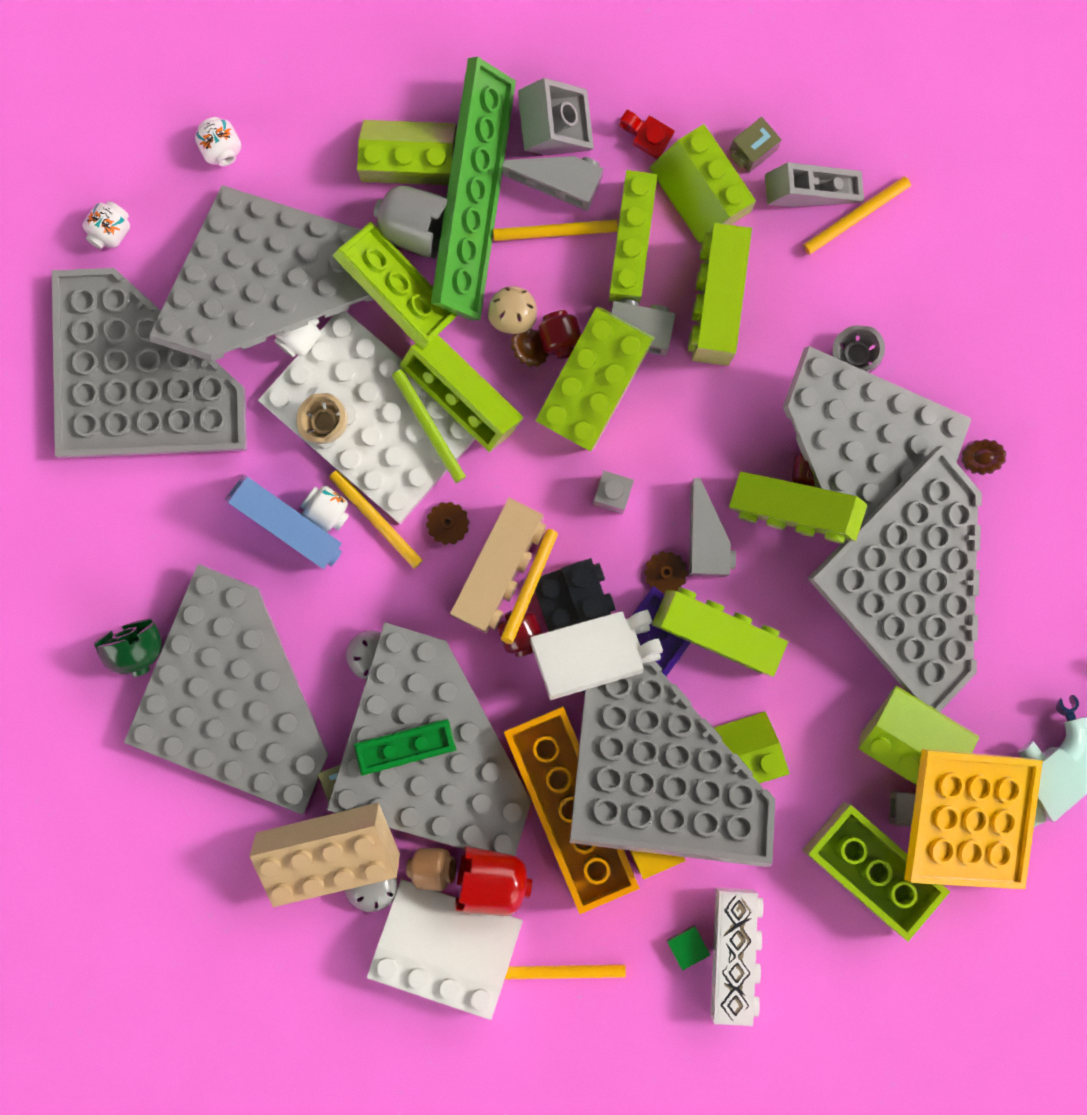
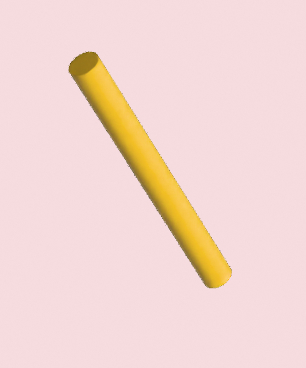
M903 176L803 244L805 252L811 255L911 187L909 179Z
M617 219L497 228L493 229L494 241L618 232Z
M335 470L329 476V479L414 569L423 562L421 557L341 472Z
M547 529L501 636V640L507 644H513L558 536V533L552 529Z
M625 964L509 966L504 980L626 978Z

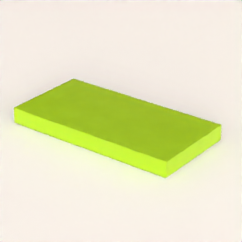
M372 222L367 224L332 255L422 350L458 316L431 304L433 286Z

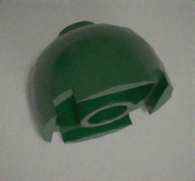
M152 619L122 626L123 630L115 635L110 631L94 642L97 654L107 669L122 675L131 673L132 677H138L149 672V665L157 660L162 647L159 630Z

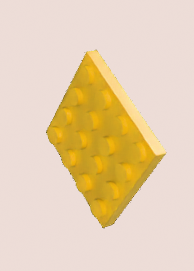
M921 749L904 880L910 883L1026 889L1043 761L1035 758Z

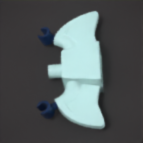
M1075 695L1069 697L1072 709H1068L1063 705L1062 698L1056 704L1057 712L1065 716L1067 720L1064 722L1066 737L1060 747H1050L1042 752L1033 741H1030L1018 751L1021 757L1035 758L1043 761L1034 827L1046 822V820L1055 822L1087 794V717L1076 718L1075 711L1079 707V700Z

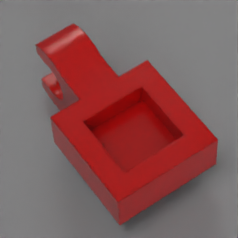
M627 109L618 125L623 130L636 136L632 145L655 159H658L663 154L675 134V130L649 115L644 123L635 113Z

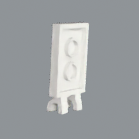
M648 610L638 612L628 619H625L623 611L531 637L530 643L550 700L641 674L644 670L643 663L660 660V653L663 652L659 638L648 641L640 646L636 635L650 631L649 624L652 623Z

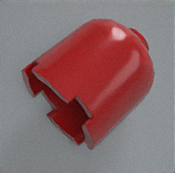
M470 846L464 847L465 855L461 856L456 884L462 887L460 897L455 898V911L495 916H510L516 913L522 906L523 899L530 898L533 881L527 878V869L524 862L512 854Z

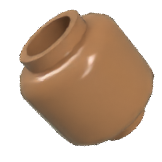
M419 848L413 858H410L407 862V877L412 878L413 885L417 889L443 891L448 887L449 883H453L455 880L456 860L443 848Z

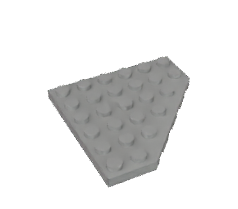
M222 185L149 335L151 342L205 360L215 361L223 358L224 353L240 347L244 350L267 341L266 337L282 331L284 334L308 325L310 320L323 315L327 318L348 310L350 305L363 300L366 302L374 300L332 256L361 229Z
M115 268L52 270L55 457L81 458L247 451L245 388L216 361L205 360L151 342L149 335L161 311Z
M810 346L803 349L783 405L787 419H791L797 436L795 438L805 461H808L814 475L815 487L859 497L867 504L863 521L936 446H943L955 462H957L971 422V418Z
M936 446L862 522L857 541L845 539L844 543L840 544L807 578L905 691L939 712L977 673V660H974V641H978V615H975V597L979 596L980 570H976L977 551H980L981 525H978V506H981L982 500L981 491L943 446Z
M198 564L124 743L303 815L319 779L318 773L322 772L328 757V751L324 742H322L315 720L298 685L299 682L285 654L281 639L267 611L260 589Z
M384 622L327 810L338 813L379 802L389 828L462 849L465 846L516 855L531 799L447 641ZM449 719L457 751L361 776L353 743Z
M656 661L643 663L644 670L641 674L585 690L570 843L770 867L772 865L775 798L752 776V771L736 753L733 754L722 742V737L705 718L702 719L694 710L690 700L676 684L673 685L667 679Z

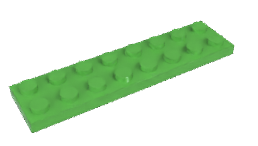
M478 56L468 58L446 197L448 201L444 212L431 304L472 321L481 320L493 229L503 172L502 165L505 158L516 80Z

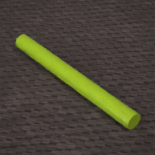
M403 369L394 372L391 376L454 482H461L466 478V475Z

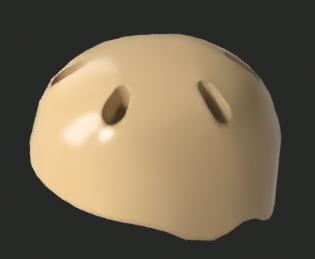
M507 286L494 294L488 310V319L493 327L504 333L520 334L534 326L537 318V305L533 296L526 289L518 286Z
M313 394L299 407L297 413L298 431L304 439L318 444L332 443L341 437L347 428L348 414L345 406L332 394ZM308 413H311L313 417H309Z

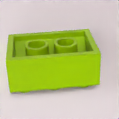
M363 120L358 143L357 171L361 182L449 185L455 146L456 123Z
M705 124L677 140L649 167L653 174H658V183L699 244H702V241H704L705 232H711L714 223L732 225L751 213L756 203L755 198Z
M896 685L861 732L858 749L917 785L921 749L972 753L979 740V736Z
M766 711L713 727L722 737V742L733 754L736 753L752 771V776L759 784L790 774L781 744Z

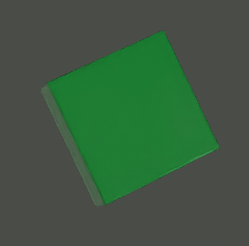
M695 925L666 940L682 971L711 956Z

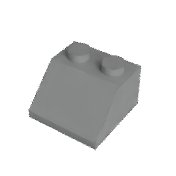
M542 78L518 90L524 151L542 155H555L594 149L587 89Z

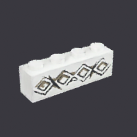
M716 888L711 1019L714 1024L753 1026L754 1017L759 1016V997L754 996L755 983L760 984L761 966L756 964V951H761L762 932L757 931V918L763 917V898H758V893L754 889Z

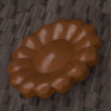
M531 328L526 332L513 334L514 336L511 337V349L514 351L515 357L519 358L522 364H527L528 367H539L546 362L549 354L545 353L538 330Z
M975 440L973 444L967 445L966 449L962 452L963 457L961 461L965 469L970 470L973 474H992L995 470L1001 469V465L1006 462V451L1003 450V445L997 444L996 440Z
M441 502L438 507L434 506L431 509L432 513L427 515L428 522L426 527L429 529L428 534L434 537L435 542H441L443 545L449 543L456 544L458 540H463L464 534L468 533L469 530L467 526L470 521L467 518V512L462 510L459 504L454 505L453 502H448L447 504Z
M661 551L659 555H653L651 561L646 563L647 569L644 570V574L647 576L646 583L650 584L651 588L654 586L664 594L666 590L677 591L681 585H685V577L688 576V571L686 570L687 565L682 561L681 556H675L673 552L665 553Z

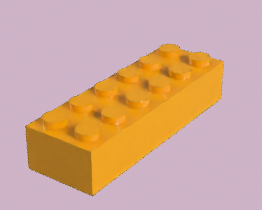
M562 706L504 731L579 915L640 889L623 849L570 843L579 742L564 707Z

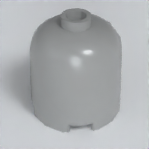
M409 186L394 187L383 199H379L375 205L374 217H377V228L394 246L425 258L435 259L439 252L444 212L448 200L446 197Z

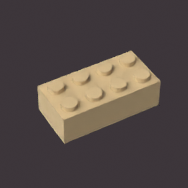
M508 498L450 612L454 618L486 634L490 628L496 630L504 614L499 609L504 599L510 602L518 586L517 582L514 581L518 571L524 574L531 561L532 554L528 551L532 543L538 545L546 531V525L543 524V514Z
M378 802L257 832L249 857L272 906L277 907L397 878L400 853Z

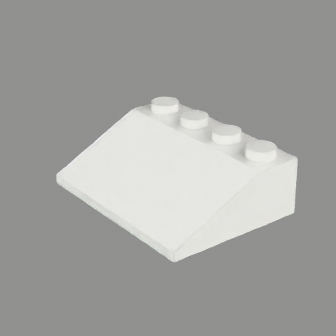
M401 879L367 978L491 1020L523 920L513 916L455 911V898L457 897L434 890H420L412 882Z

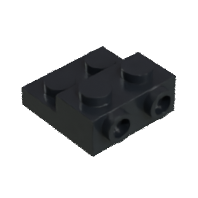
M592 558L540 577L535 593L549 632L611 614L610 612L616 611L610 592L603 593L600 582L605 581V577L600 563L593 564Z

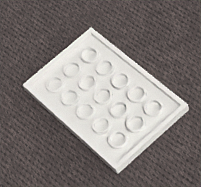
M343 311L335 314L320 330V339L313 345L311 350L305 356L298 355L258 401L395 521L401 524L448 470L391 376L394 372L402 369L399 366L402 359L348 312ZM404 371L455 459L458 460L474 442L475 438ZM313 394H332L339 399L347 411V428L341 437L332 443L318 444L304 439L298 431L297 413L299 407ZM308 413V416L312 418L313 415Z

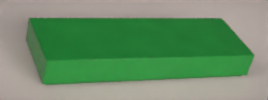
M448 718L353 743L361 776L457 751Z

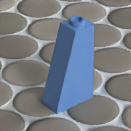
M244 474L225 499L230 505L322 569L327 564L333 566L342 553L339 549L342 544L340 541Z

